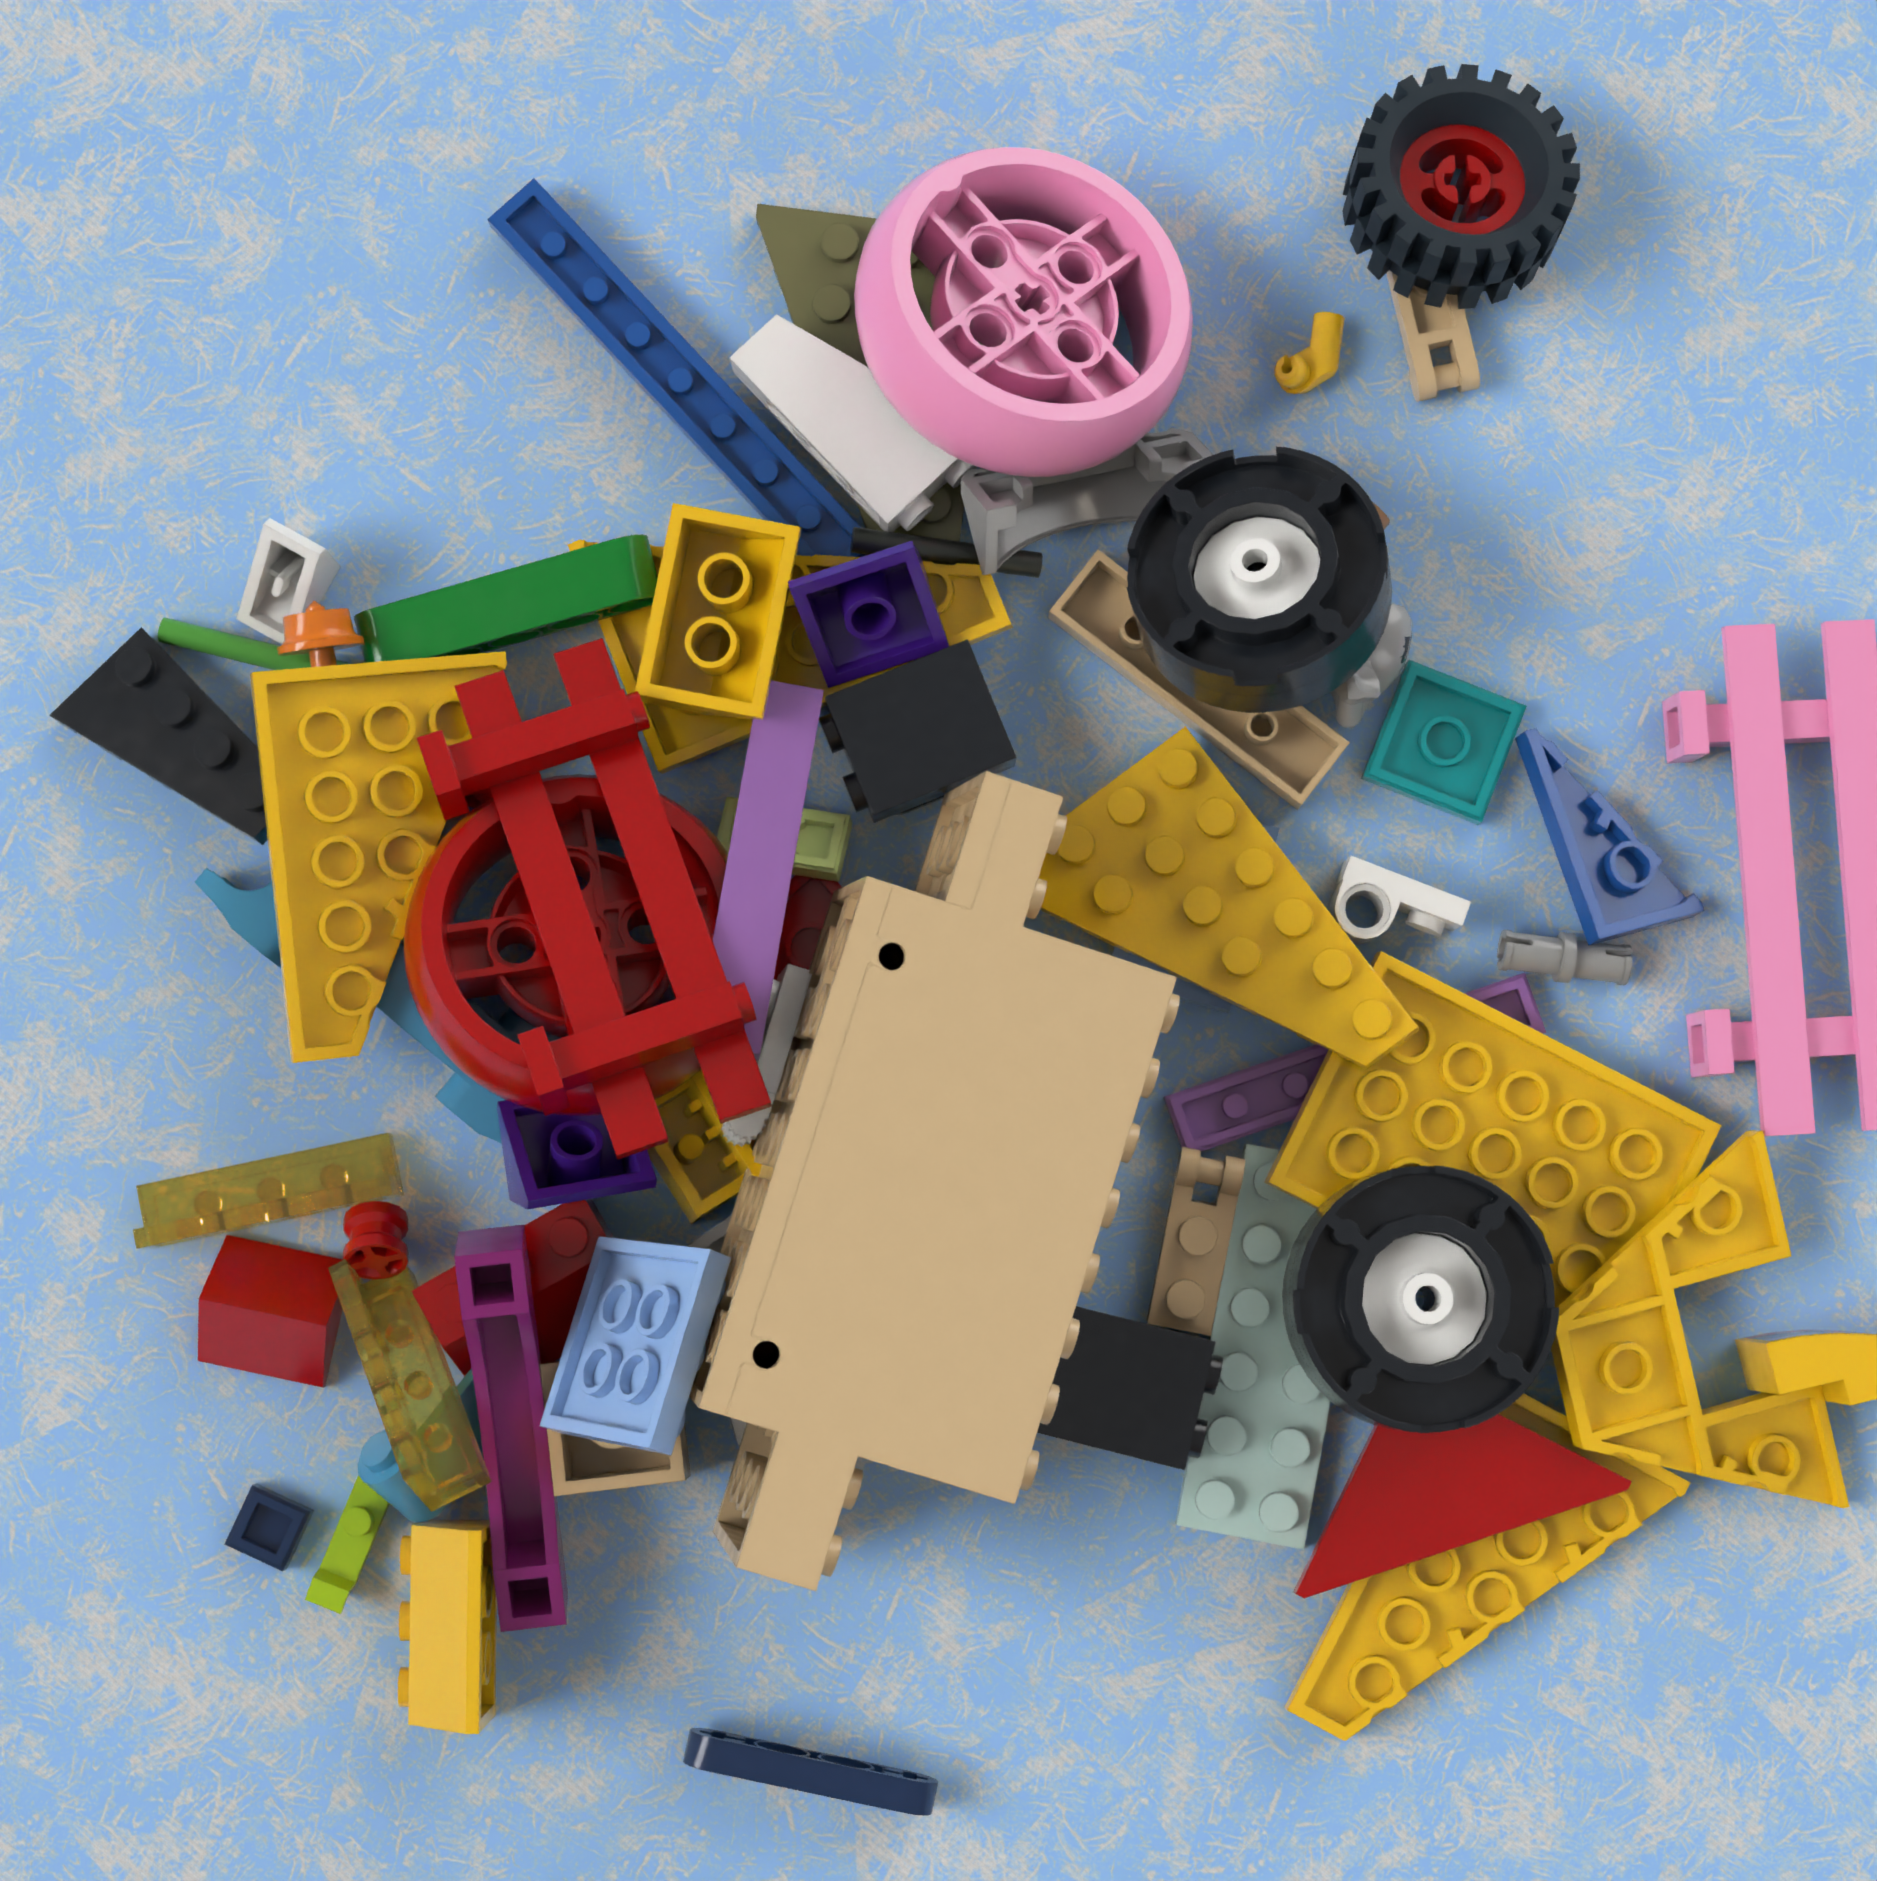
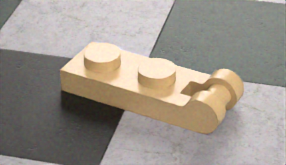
M1389 270L1386 274L1409 366L1410 385L1415 400L1419 402L1437 398V391L1454 387L1457 388L1459 393L1479 389L1480 373L1465 309H1458L1457 295L1446 294L1441 308L1425 305L1427 290L1414 286L1408 298L1393 291L1398 276ZM1448 346L1451 363L1433 367L1429 350Z
M1181 1147L1149 1304L1148 1324L1211 1336L1237 1200L1244 1175V1158L1226 1155L1224 1161L1201 1157V1150ZM1196 1182L1218 1186L1215 1204L1192 1199Z

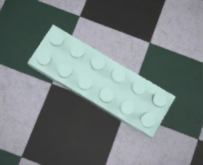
M1244 1144L1242 1158L1245 1159L1244 1175L1237 1200L1211 1336H1209V1340L1216 1342L1213 1354L1223 1357L1222 1370L1215 1394H1203L1198 1418L1208 1420L1206 1436L1200 1457L1188 1456L1175 1524L1304 1550L1331 1401L1307 1377L1294 1354L1285 1327L1282 1291L1285 1269L1293 1244L1307 1220L1317 1209L1264 1183L1279 1150Z

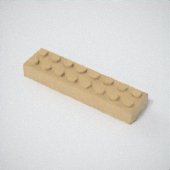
M1097 549L1050 609L1048 618L1298 810L1350 742L1302 705L1282 711L1265 713L1229 711L1198 701L1174 686L1160 673L1143 646L1128 597V572Z

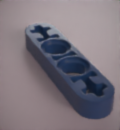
M706 1728L690 1729L683 1759L684 1764L708 1772L922 1816L932 1814L938 1786L936 1779L924 1774Z

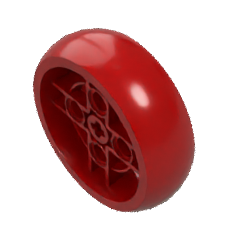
M574 774L543 778L542 780L575 874L582 877L588 883L581 891L625 1016L654 1007L665 993L670 981L656 942L641 944L629 935V932L634 927L649 925L626 859L597 850L595 837L619 841L596 775ZM659 793L713 941L728 851L700 819L680 804ZM490 798L469 812L443 837L428 858L418 878L405 923V970L410 992L418 1013L429 1033L445 1055L463 1073L493 1094L517 1105L543 1112L521 1045L503 1036L488 1025L466 1000L499 994L504 1002L520 1018L533 1027L543 1026L546 1033L558 1037L574 1034L519 873H516L505 885L496 898L487 919L453 924L463 898L474 883L495 863L511 854L494 800ZM511 944H523L534 952L530 959L522 963H510L499 955L501 950ZM693 1048L643 1065L655 1100L672 1092L701 1070ZM591 1083L567 1090L566 1094L570 1108L553 1113L570 1116L602 1115Z

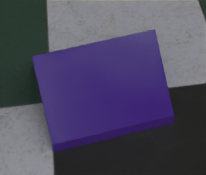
M913 541L788 581L789 589L828 688L949 647L921 556Z
M508 1100L497 1101V1113L510 1201L528 1210L656 1188L657 1178L648 1151L644 1150L617 1159L602 1115L570 1116L550 1114L545 1116L544 1112L526 1108Z

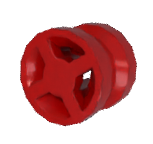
M370 1201L357 1204L346 1211L343 1218V1231L350 1241L345 1244L343 1250V1264L348 1272L360 1278L377 1280L396 1276L406 1269L408 1264V1248L402 1241L408 1232V1216L405 1210L390 1202Z

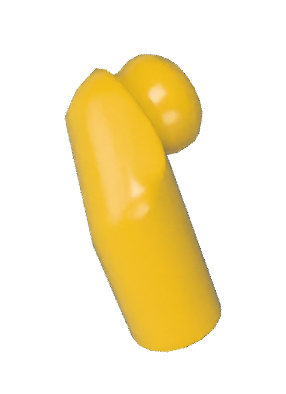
M1317 312L1314 314L1310 346L1290 358L1285 354L1276 362L1274 376L1284 391L1292 394L1308 393L1335 375L1339 366L1344 316L1332 312Z

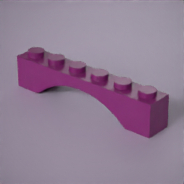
M525 1225L459 1231L454 1259L462 1322L470 1356L481 1432L493 1574L500 1631L506 1632L567 1625L568 1588L557 1496H554L547 1428L539 1426L545 1405Z

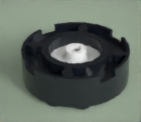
M1276 446L1277 456L1260 455L1235 459L1232 449L1206 457L1188 466L1166 482L1144 507L1134 525L1127 547L1129 554L1127 592L1140 638L1147 654L1160 673L1182 692L1198 701L1225 710L1245 713L1282 711L1307 704L1330 693L1351 678L1371 656L1384 633L1391 609L1392 583L1385 533L1377 509L1367 493L1350 475L1333 463L1305 451Z
M1409 1166L1372 1174L1348 1184L1323 1202L1307 1220L1295 1240L1283 1279L1282 1303L1287 1335L1294 1354L1307 1377L1324 1396L1346 1413L1375 1426L1407 1432L1433 1433L1468 1428L1478 1425L1508 1408L1528 1389L1541 1371L1554 1342L1559 1320V1307L1555 1308L1554 1283L1549 1265L1554 1263L1542 1233L1523 1207L1502 1189L1477 1175L1445 1166ZM1418 1290L1424 1296V1304L1421 1309L1415 1301Z

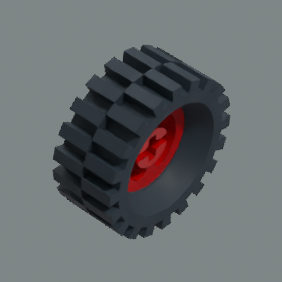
M1461 64L1456 79L1447 78L1444 65L1429 68L1421 87L1413 75H1410L1398 82L1393 98L1385 92L1375 104L1371 118H1366L1343 190V195L1347 196L1342 210L1344 225L1355 224L1350 242L1357 255L1369 249L1373 251L1367 269L1378 280L1389 270L1397 275L1393 291L1406 298L1409 297L1414 286L1427 290L1424 304L1439 308L1442 307L1446 294L1457 295L1458 309H1469L1476 307L1483 291H1486L1491 304L1507 299L1513 283L1522 290L1533 281L1539 266L1544 268L1552 254L1577 196L1574 191L1580 180V163H1571L1577 149L1573 134L1569 133L1557 137L1564 118L1553 105L1541 113L1536 108L1541 92L1528 83L1520 94L1508 89L1507 87L1512 75L1496 69L1491 82L1477 79L1479 65ZM1455 168L1462 169L1456 185H1450ZM1436 169V171L1433 173H1426L1428 171ZM1458 204L1464 205L1458 223L1452 222ZM1482 216L1489 217V218H1487V219H1485V220H1482V221L1477 222V219H1478L1479 217H1482Z

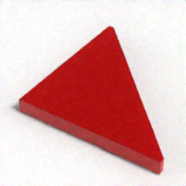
M1500 1414L1468 1428L1433 1433L1399 1431L1374 1425L1293 1592L1302 1598H1307L1627 1491L1632 1481Z

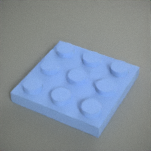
M599 1236L539 1426L562 1434L672 1455L676 1438L680 1435L685 1424V1409L696 1372L700 1369L705 1358V1343L713 1316L725 1292V1277L731 1257L705 1248Z

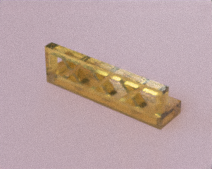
M384 1133L137 1185L144 1227L133 1229L136 1249H155L349 1208L363 1202L382 1201L404 1196L392 1133Z
M346 1259L329 1267L332 1281L403 1480L431 1512L491 1483L492 1481L441 1344L411 1292L419 1287L414 1273L407 1266L405 1270L396 1276L386 1279H372L364 1283Z

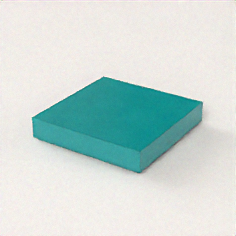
M1408 660L1361 779L1479 825L1483 821L1527 706Z

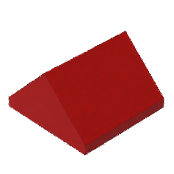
M226 1235L199 1297L198 1361L324 1388L351 1275L345 1269L343 1259Z

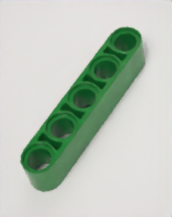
M643 534L630 535L374 607L356 614L354 621L357 634L364 638L361 650L365 663L486 653L651 606L658 576L648 536Z

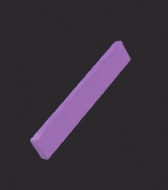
M772 680L763 720L753 719L713 936V943L727 982L730 981L732 986L744 982L749 992L757 1020L744 1024L756 1061H759L824 692L821 689Z
M1525 973L1464 993L1542 1034L1546 1033ZM1313 1045L1164 1096L1163 1099L1180 1147L1204 1151L1294 1120L1329 1049L1321 1045Z

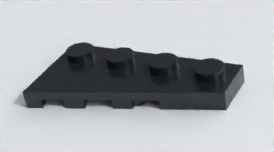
M142 627L49 715L63 726L80 734L103 750L190 800L198 807L261 845L268 840L258 747Z

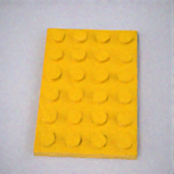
M1382 951L1375 953L1370 965L1417 1024L1419 1031L1367 1070L1328 1050L1264 1183L1318 1209L1323 1202L1348 1184L1363 1177L1391 1169L1409 1166H1445L1477 1175L1509 1194L1523 1207L1542 1233L1554 1262L1549 1265L1554 1283L1555 1308H1557L1699 1175L1722 1125Z

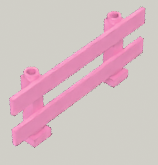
M1875 620L1825 621L1821 623L1827 699L1781 701L1775 624L1724 626L1721 628L1727 704L1706 705L1705 690L1679 691L1662 701L1667 764L1692 763L1710 754V747H1731L1752 1021L1731 1022L1730 1009L1703 1010L1686 1014L1691 1078L1735 1073L1734 1062L1755 1061L1760 1129L1763 1131L1764 1136L1814 1134L1816 1132L1810 1058L1856 1056L1862 1131L1877 1130V644ZM1830 742L1852 1016L1806 1018L1785 744Z

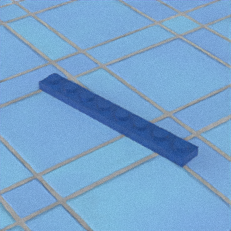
M535 178L487 219L490 227L764 520L801 527L796 555L814 556L817 554L863 557L866 555L850 552L853 528H861V526Z

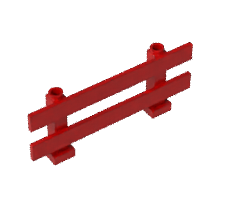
M603 638L553 654L571 706L522 722L505 672L502 670L454 686L472 737L471 739L447 746L443 732L439 730L417 737V741L444 820L469 813L465 799L466 795L487 788L490 789L574 1034L551 1042L548 1041L543 1026L517 1034L544 1115L547 1116L570 1108L566 1091L591 1083L616 1157L621 1159L669 1142L643 1067L646 1063L694 1048L720 1124L772 1107L744 1027V1024L757 1020L749 992L744 982L733 986L730 981L727 982L639 740L638 732L650 728L642 699L638 691L625 694L624 689H621ZM587 755L590 757L676 998L675 1000L625 1016L540 774L542 770Z

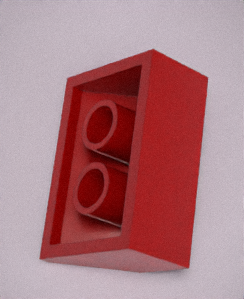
M592 1199L563 1203L525 1225L541 1364L561 1358L598 1237L614 1238ZM453 1266L411 1292L443 1349L465 1377L471 1369V1362L462 1322L456 1267Z

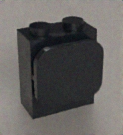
M968 639L824 697L829 714L819 717L821 728L832 754L844 749L853 773L842 778L856 813L868 808L873 823L893 815L906 814L943 799L945 793L985 771L998 774L1015 767L1017 757Z
M1076 1306L1073 1318L1080 1321L1078 1338L1071 1356L1068 1359L1060 1357L1052 1383L1060 1388L1056 1410L1048 1425L1040 1423L1037 1433L1185 1470L1188 1456L1200 1457L1208 1420L1198 1418L1203 1394H1215L1222 1370L1223 1357L1213 1354L1216 1342Z

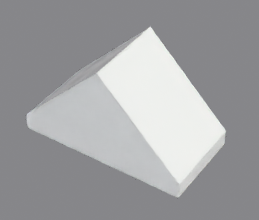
M269 518L262 527L236 619L283 644V617L306 612L307 607L313 601L320 604L341 566L326 548Z

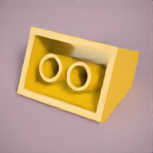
M673 503L635 692H639L644 703L703 715L763 720L789 593L788 581L792 579L801 527Z
M429 1520L414 1523L411 1525V1535H403L400 1544L401 1575H411L410 1601H402L399 1610L400 1641H410L409 1667H401L399 1671L398 1704L399 1707H409L408 1725L462 1734H479L495 1717L497 1599L493 1574L489 1520Z

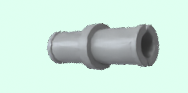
M1503 930L1497 948V958H1499L1497 968L1503 971L1516 970L1552 975L1554 982L1569 983L1573 977L1626 985L1632 969V957H1630L1632 948L1630 945L1625 944L1613 945L1605 943L1588 946L1587 941L1577 940L1575 933L1559 932L1556 938Z

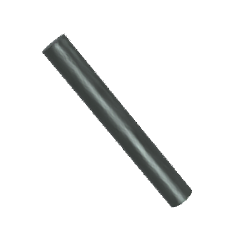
M858 527L853 528L851 553L870 555L913 541L922 561L944 565H955L956 563L980 565L974 543ZM1019 550L997 569V572L1039 578L1042 568V553Z

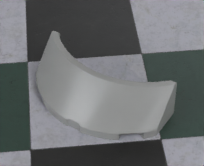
M1170 428L1159 433H1147L1131 448L1117 457L1072 474L1053 477H1023L989 471L983 468L967 470L961 479V496L982 574L996 573L997 569L1016 552L1047 536L1083 526L1137 521L1144 507L1166 482L1188 466L1213 454L1192 432Z

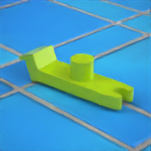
M359 1475L322 1563L313 1576L305 1600L339 1614L342 1613L348 1596L358 1582L390 1505L364 1483Z

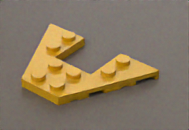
M1748 1130L1743 1133L1558 1306L1559 1320L1551 1352L1573 1446L1738 1485L1763 1489L1782 1495L1829 1504L1839 1508H1847L1850 1506L1822 1385L1782 1395L1761 1392L1701 1409L1676 1302L1675 1288L1792 1256L1763 1131Z

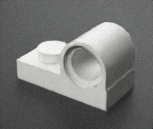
M1350 856L1342 864L1334 885L1336 887L1330 900L1328 911L1351 941L1359 945L1369 943L1387 931L1395 918L1397 910L1408 914L1405 921L1407 925L1435 936H1441L1444 929L1453 932L1463 925L1471 902L1357 857ZM1364 896L1372 901L1377 912L1376 922L1372 927L1359 928L1349 921L1345 911L1346 902L1349 897Z

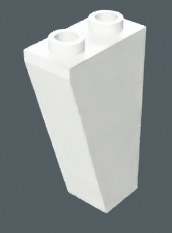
M777 314L730 357L733 373L883 531L894 532L900 525L906 531L912 529L933 508L934 504L929 499L947 482L953 488L961 484V479L967 470L977 468V466L946 453L915 431L886 399L874 380L869 367Z

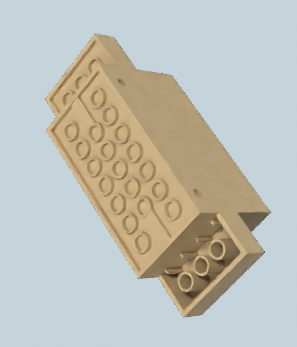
M985 771L944 794L914 891L865 876L833 893L809 968V974H812L777 1093L769 1118L764 1121L766 1126L762 1128L763 1132L760 1135L757 1134L752 1148V1155L755 1156L754 1162L762 1164L761 1171L758 1177L753 1176L748 1168L745 1170L719 1252L731 1257L725 1277V1292L722 1300L716 1307L705 1343V1358L700 1369L696 1372L689 1395L690 1399L700 1409L746 1422L712 1531L736 1568L816 1591L821 1575L831 1577L840 1555L842 1537L835 1535L834 1532L841 1509L852 1510L860 1491L863 1470L855 1468L858 1457L1012 1504L1016 1503L1019 1490L1028 1491L1033 1483L1039 1463V1452L1032 1450L1040 1423L1048 1425L1056 1410L1060 1388L1058 1385L1052 1384L1060 1357L1068 1359L1074 1350L1079 1334L1080 1321L1074 1319L1073 1314L1080 1292L1088 1294L1095 1282L1100 1264V1255L1093 1253L1100 1227L1109 1228L1115 1217L1120 1199V1190L1113 1188L1120 1161L1128 1163L1136 1149L1140 1125L1132 1122L1140 1097L1147 1099L1154 1089L1159 1073L1160 1061L1152 1057L1160 1032L1168 1034L1171 1030L1180 1003V996L1172 993L1177 979L1175 976L1023 927L1026 917L1034 920L1040 911L1047 888V881L1038 878L1046 853L1056 854L1066 829L1067 816L1058 814L1063 796Z

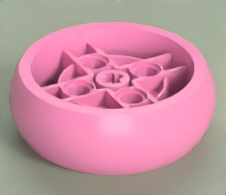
M1016 147L982 149L960 154L939 163L918 175L904 186L881 212L863 246L855 282V317L860 345L873 378L886 399L915 431L933 445L966 463L989 471L1023 477H1053L1089 469L1117 457L1138 442L1164 416L1178 392L1188 366L1193 327L1191 296L1179 257L1160 224L1135 196L1107 175L1080 161L1044 150ZM911 251L935 276L930 307L932 329L921 311L914 292L910 265ZM1118 307L1129 331L1133 351V366L1113 346L1118 326Z

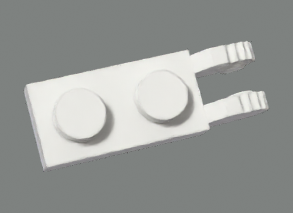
M791 964L786 965L778 975L777 980L773 979L759 1061H756L771 1104H773L812 975L809 974L810 970ZM772 1107L723 1123V1127L720 1129L724 1133L722 1137H726L728 1139L727 1143L732 1142L733 1146L739 1144L741 1147L744 1144L749 1145L751 1140L757 1138V1134L760 1135L763 1132L762 1128L766 1126L764 1121L769 1118Z

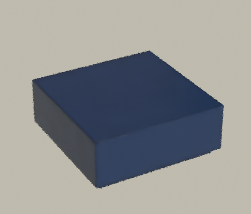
M257 1483L253 1484L224 1545L280 1571H285L292 1560L314 1510Z

